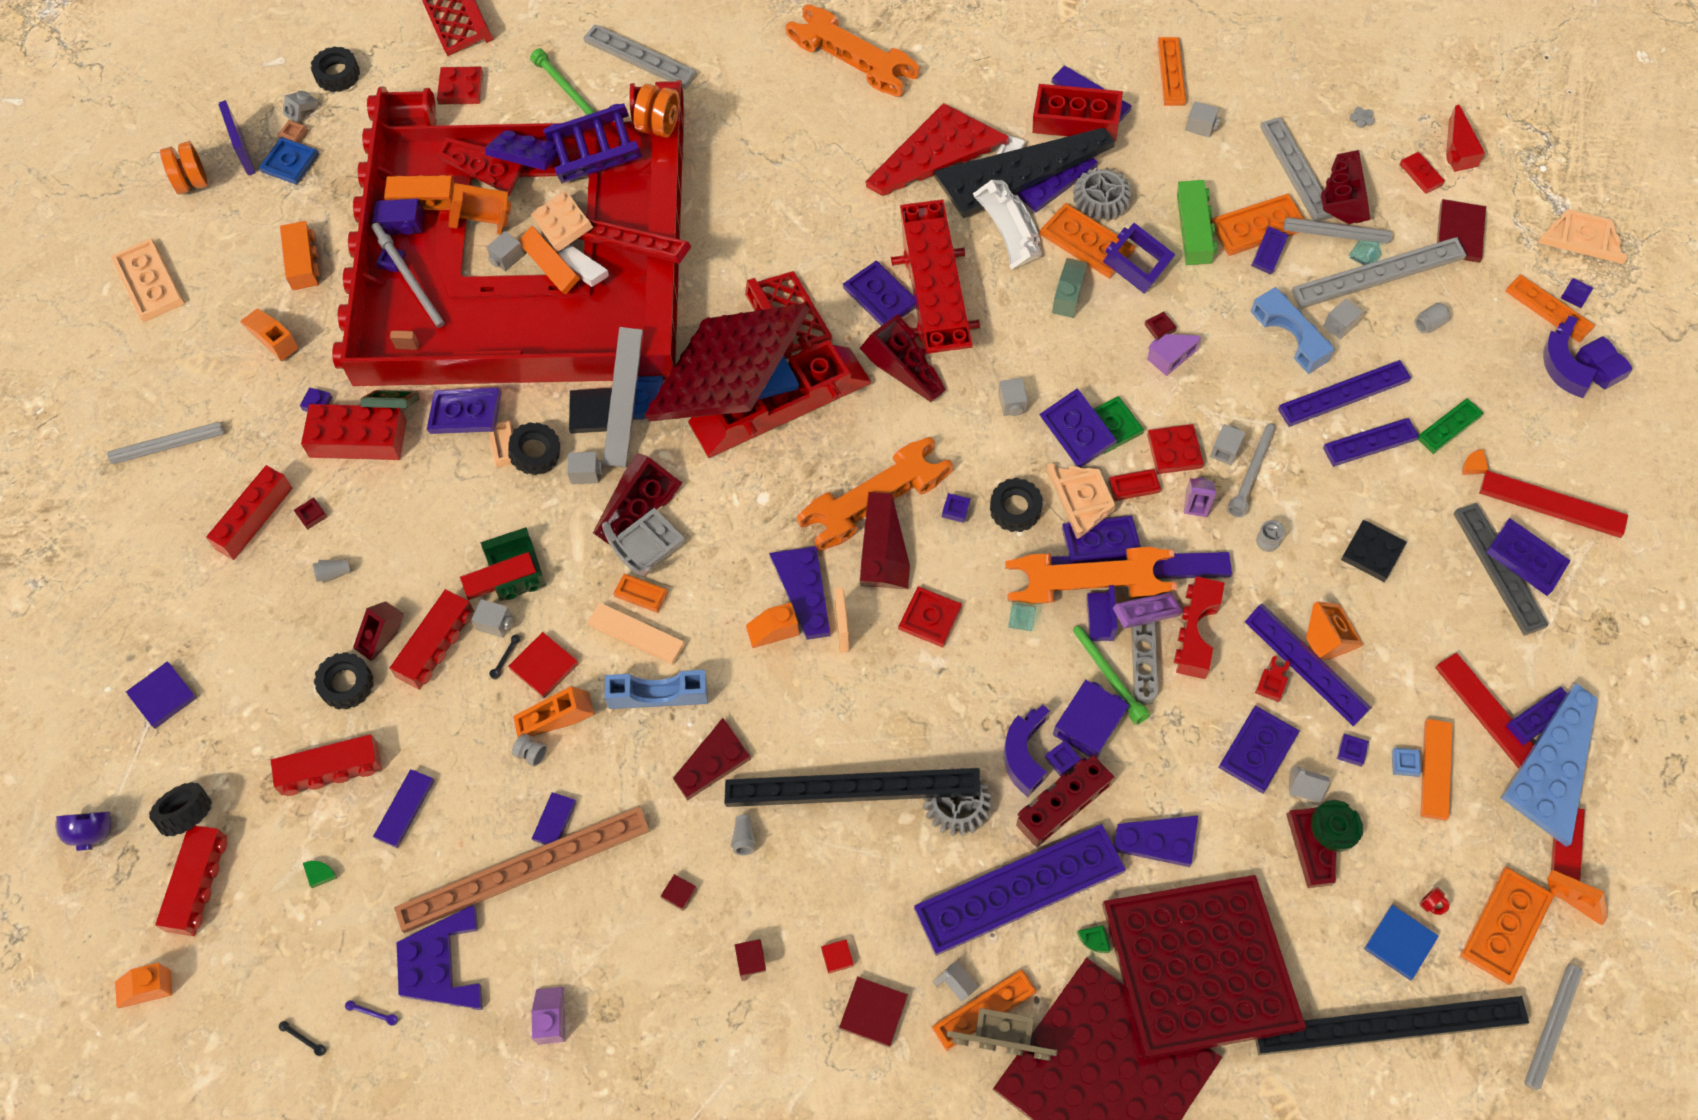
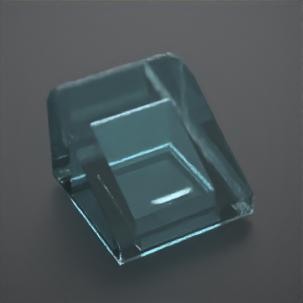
M1358 241L1349 254V258L1362 265H1367L1378 261L1382 252L1377 242Z
M1012 602L1008 627L1032 631L1036 606Z

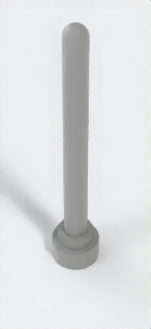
M1273 424L1266 425L1239 493L1228 504V513L1235 517H1243L1248 509L1246 498L1275 427Z

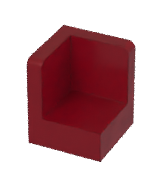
M761 939L734 944L741 981L747 980L746 976L766 971Z

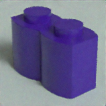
M1603 336L1581 347L1575 356L1579 363L1597 369L1593 381L1605 390L1626 379L1633 370L1628 360L1617 353L1613 344Z

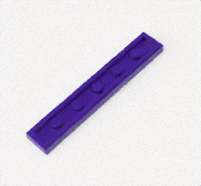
M1398 360L1279 405L1278 410L1288 427L1408 383L1411 380V376L1402 362Z
M1263 603L1258 605L1246 619L1245 623L1283 660L1290 661V666L1352 726H1355L1372 709L1365 700Z

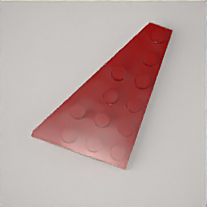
M943 103L865 181L866 187L881 196L887 195L896 189L906 187L905 184L916 179L921 181L933 176L934 171L937 169L948 167L959 161L964 163L978 157L980 154L991 152V148L1000 144L1007 145L1009 143V136Z

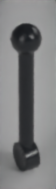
M515 634L511 637V643L498 665L489 672L492 679L496 680L500 677V669L515 644L520 642L519 635Z
M287 1021L279 1023L280 1031H287L312 1048L315 1055L323 1056L326 1053V1048L323 1045H316L291 1028Z

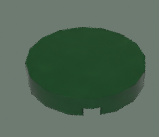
M1325 801L1314 810L1311 816V829L1314 837L1322 846L1331 851H1348L1358 844L1363 835V823L1360 815L1356 810L1353 811L1348 807L1350 805L1344 801Z

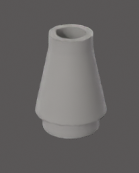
M347 559L318 560L317 563H313L316 582L323 581L325 583L350 573Z
M738 815L735 818L731 847L737 855L752 854L756 847L751 817L748 815Z

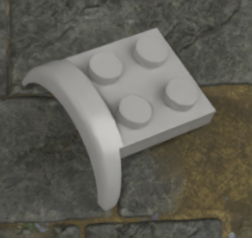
M655 508L618 536L614 534L608 522L602 524L606 539L613 551L631 571L639 576L648 575L653 567L685 544V538Z

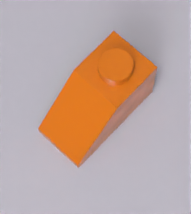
M791 602L768 608L746 625L752 648L799 635L798 622Z
M160 963L129 970L115 981L116 1007L123 1008L172 996L171 970Z

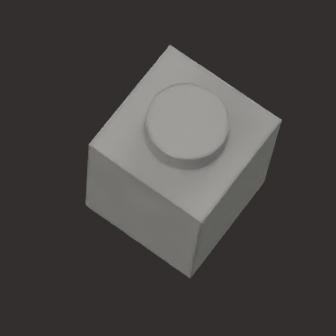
M1194 101L1185 131L1210 137L1212 129L1217 130L1220 118L1217 117L1219 108Z
M506 231L486 247L491 264L495 267L499 266L505 272L524 256L521 243Z
M1346 298L1328 313L1323 326L1330 334L1335 335L1341 340L1358 325L1363 311Z
M1016 378L1000 381L998 394L1003 416H1018L1026 413L1028 400L1023 379Z
M1223 424L1210 457L1232 466L1246 432L1241 431L1235 426Z
M596 452L568 453L567 474L570 483H599V474H603L602 460H598Z
M481 599L471 621L476 630L503 638L506 630L509 631L512 626L513 617L508 607Z

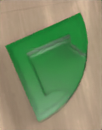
M307 861L303 863L311 888L337 879L335 872L323 862Z
M1103 925L1077 931L1080 941L1088 949L1097 953H1110L1111 950Z

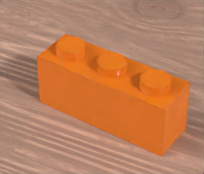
M445 175L387 177L384 198L385 200L418 199L423 210H450L454 181L452 176Z
M306 221L281 225L280 233L285 275L291 289L298 290L319 285L318 276H321V272L315 260L319 257L317 248L313 245V242L316 241L314 229H310Z

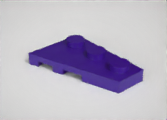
M1198 816L1118 824L1114 848L1119 853L1190 867L1192 865Z

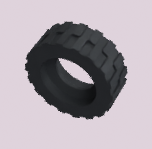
M333 46L332 48H325V50L319 51L313 57V61H311V71L315 81L325 91L341 92L342 90H347L359 79L360 70L356 58L349 49H344V47ZM332 65H345V69L338 74L328 75L325 72Z
M529 422L513 430V434L510 435L508 442V457L511 459V464L517 470L525 474L537 475L544 474L552 470L553 466H556L560 455V442L558 435L555 434L553 429L538 422ZM528 440H538L545 445L546 451L541 457L533 458L527 456L523 452L522 447Z
M1014 478L1000 482L997 488H994L993 495H991L990 511L992 519L1002 529L1009 530V532H1023V530L1031 529L1041 516L1043 498L1040 495V490L1035 487V484L1028 482L1026 479ZM1013 495L1021 496L1027 501L1028 508L1023 514L1013 515L1005 509L1004 503L1006 499Z
M348 652L336 653L331 657H327L323 663L321 662L318 670L315 672L314 684L316 685L317 693L327 705L333 706L335 709L340 710L341 708L346 710L359 706L358 704L363 703L366 700L365 698L370 695L371 688L373 687V675L361 657H357L356 654H348ZM342 670H349L356 677L354 686L345 692L336 691L332 687L333 677Z
M184 783L172 788V790L159 798L151 807L149 818L162 835L164 834L166 837L176 836L177 834L185 833V831L199 824L211 810L212 801L199 783Z

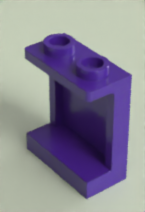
M1085 679L1055 725L1053 736L1062 741L1066 740L1070 746L1086 756L1091 757L1095 755L1098 759L1109 737L1122 717L1125 716L1129 704L1122 697L1105 691L1100 684Z

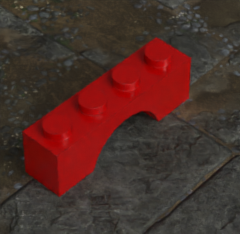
M1196 576L1193 585L1188 584L1185 598L1189 599L1188 606L1184 605L1181 618L1186 621L1184 628L1180 627L1177 641L1181 642V648L1176 649L1173 663L1177 664L1176 673L1206 679L1210 670L1213 647L1201 638L1197 623L1208 615L1217 614L1222 602L1225 582Z

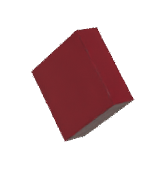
M1164 311L1146 320L1144 324L1155 339H1161L1165 334H1172L1177 328Z
M314 497L294 509V512L307 530L327 518V515Z
M674 874L660 897L684 911L697 887Z

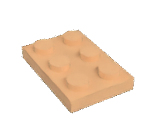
M566 190L557 194L543 206L538 207L531 214L557 252L593 228Z

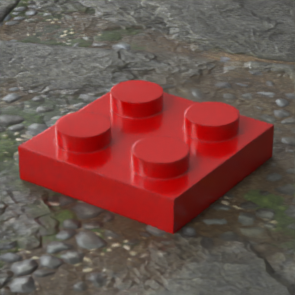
M440 67L437 92L438 105L480 104L482 67Z
M1194 424L1148 430L1147 437L1157 474L1203 468L1204 462Z

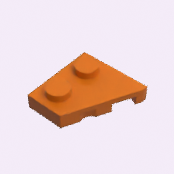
M1552 870L1547 877L1549 891L1603 926L1608 918L1604 891Z

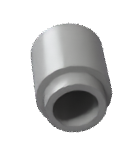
M1435 303L1418 314L1414 321L1415 326L1421 333H1431L1449 321L1450 311L1446 305Z

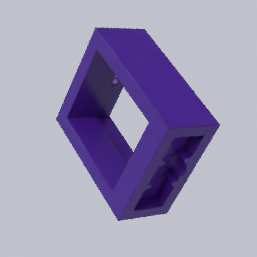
M1133 223L1129 229L1126 227L1122 229L1117 236L1119 239L1117 243L1112 241L1105 250L1107 256L1103 262L1145 294L1168 266L1175 254L1136 223ZM1128 238L1159 261L1148 275L1118 252Z

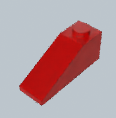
M1455 105L1449 118L1446 150L1447 162L1451 164L1454 172L1478 167L1485 154L1460 105Z

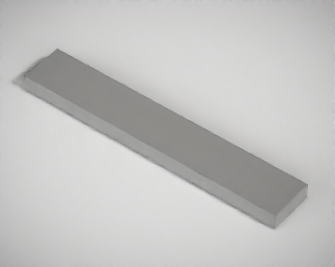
M596 24L583 37L585 43L666 81L682 80L684 89L697 76L696 70Z
M1278 117L1261 122L1260 128L1312 220L1320 222L1334 218V216L1323 211L1321 200L1322 188L1282 118Z
M619 327L603 465L627 468L643 330Z

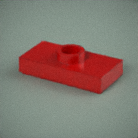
M1419 151L1402 159L1399 164L1425 194L1443 186L1445 182Z

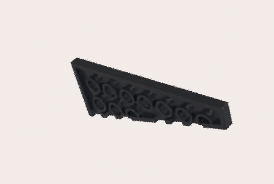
M1103 127L937 169L934 171V177L961 216L965 218L984 209L973 193L989 181L1003 180L1014 195L1115 147V141Z

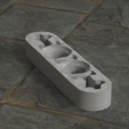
M1155 622L1147 623L1145 634H1141V625L1131 627L1134 698L1137 702L1144 705L1151 704L1158 692ZM1141 641L1147 642L1151 649L1143 652L1138 649L1137 644ZM1147 664L1152 672L1147 675L1139 672L1138 666ZM1148 681L1147 691L1151 692L1148 697H1145L1142 692L1144 682Z

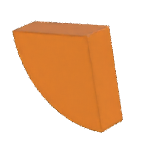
M1484 449L1474 451L1467 457L1462 467V475L1484 474L1488 470Z

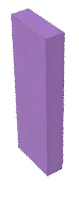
M1171 592L1117 603L1113 607L1124 629L1178 617L1183 612Z

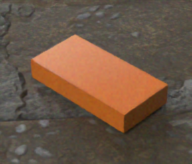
M624 573L613 594L616 598L658 613L668 591L665 588Z

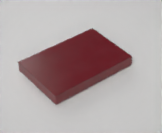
M1442 199L1439 211L1437 243L1457 237L1466 253V257L1463 260L1480 263L1483 256L1486 206Z

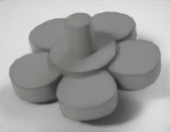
M1357 107L1354 113L1350 114V120L1356 122V126L1363 128L1365 124L1370 126L1374 123V118H1372L1373 111L1370 109L1364 111L1363 108Z

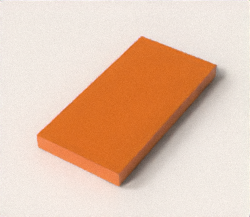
M1288 193L1214 217L1210 220V223H1214L1218 239L1228 256L1258 247L1268 226L1289 236L1300 233L1285 231L1283 224L1287 217L1304 219Z
M1065 203L1040 229L1039 234L1077 259L1087 262L1088 266L1110 279L1116 273L1103 260L1107 256L1105 250L1112 241L1115 243L1119 241L1118 235L1069 204ZM1126 241L1118 252L1128 259L1135 252L1136 246Z
M1503 868L1460 957L1504 983L1512 984L1553 900L1554 894L1510 868Z

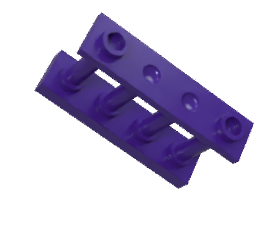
M624 103L613 104L607 109L561 124H552L548 128L543 129L547 140L554 141L561 164L554 168L561 184L642 158L637 142H630L623 118L629 116ZM615 121L622 144L611 149L603 125ZM591 128H595L602 150L594 155L589 154L582 132ZM574 134L581 158L570 162L562 138Z

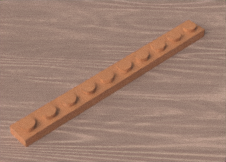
M640 806L394 907L401 931L405 934L650 832Z

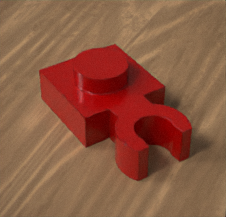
M1274 655L1269 663L1270 670H1263L1255 693L1279 703L1288 677L1283 676V674L1287 672L1290 661H1286L1283 667H1278L1275 663L1277 656Z

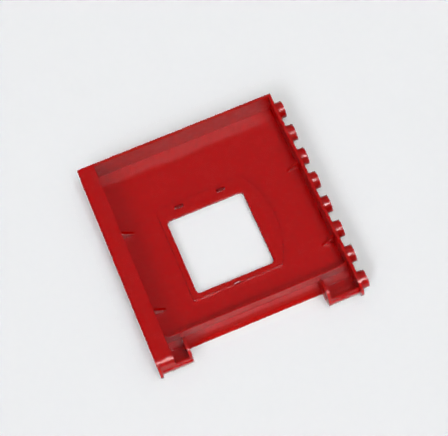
M682 80L655 82V85L660 90L669 88L676 90L679 94L677 121L673 132L667 138L656 136L653 130L651 133H643L635 129L634 108L641 87H636L635 83H630L629 99L632 121H625L624 124L630 142H637L642 158L586 175L589 177L586 218L680 239L685 112ZM379 86L376 95L368 96L367 112L369 119L373 122L372 128H364L362 133L363 148L365 153L368 154L367 162H359L357 170L360 187L363 188V196H355L353 199V215L359 225L358 231H350L348 234V250L354 261L353 267H345L343 270V286L346 294H349L348 304L339 305L337 313L339 328L341 331H344L343 342H334L332 348L335 368L344 369L352 386L613 381L619 327L643 330L638 376H663V379L667 380L671 369L676 365L679 263L585 241L584 254L607 269L609 277L593 287L579 279L570 291L564 294L547 275L465 277L461 274L467 219L459 218L457 228L448 227L450 210H424L422 233L390 235L394 241V247L405 252V264L443 319L444 326L437 328L401 272L378 269L376 266L382 247L378 243V237L371 226L373 225L375 201L385 200L387 177L445 175L452 176L454 184L471 186V180L474 177L439 159L438 152L445 138L486 147L503 131H513L518 135L533 136L535 139L548 141L543 129L548 128L552 124L561 123L436 126V104L434 94L430 88H424L421 92H388L386 87ZM616 123L604 124L603 128L609 147L612 149L621 146L622 142ZM595 128L582 131L589 154L600 153L602 150ZM575 135L562 138L569 161L572 162L580 159L581 154ZM558 157L546 170L525 165L519 177L557 176L554 167L560 166V159ZM391 331H413L419 342L418 350L396 349L390 339ZM521 350L524 353L453 356V352Z

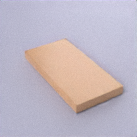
M152 238L111 256L142 322L184 304Z

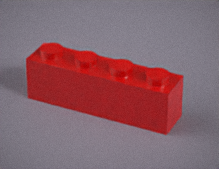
M267 465L264 466L206 536L215 550L235 560L293 489L285 475Z
M445 589L389 667L394 676L418 690L421 689L423 684L428 683L431 679L432 671L437 664L444 660L446 651L451 644L458 640L464 625H467L472 620L474 610L470 602Z
M371 734L270 759L274 788L284 796H293L298 794L299 791L306 789H320L325 784L333 782L344 783L349 781V778L357 776L368 777L382 770L378 743Z
M195 825L192 829L186 831L155 926L164 932L195 936L197 929L200 928L203 921L202 912L204 906L211 897V884L213 878H216L218 875V863L221 854L225 852L227 847V836L219 829Z

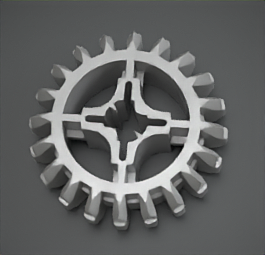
M1097 167L1095 171L1089 169L1087 174L1082 173L1073 189V200L1076 203L1077 210H1081L1083 214H1088L1090 218L1096 217L1097 221L1104 218L1107 222L1109 217L1115 220L1117 215L1122 216L1124 210H1127L1132 197L1131 185H1128V179H1123L1122 173L1116 174L1115 169L1108 171L1107 167L1104 170H1100Z
M981 785V796H976L977 799H973V796L959 797L961 801L957 811H955L954 804L957 797L923 798V800L927 801L923 804V809L928 811L926 818H935L932 826L937 827L941 824L940 832L942 833L946 832L948 828L951 829V836L955 835L956 830H960V835L963 837L965 836L966 829L973 834L975 832L974 825L981 828L983 826L982 819L987 820L989 818L987 811L991 810L992 804L988 801L991 800L992 795L986 793L989 788L988 785ZM937 804H941L942 807L950 810L951 817L946 816ZM972 809L976 810L972 815L959 819L962 812H971Z

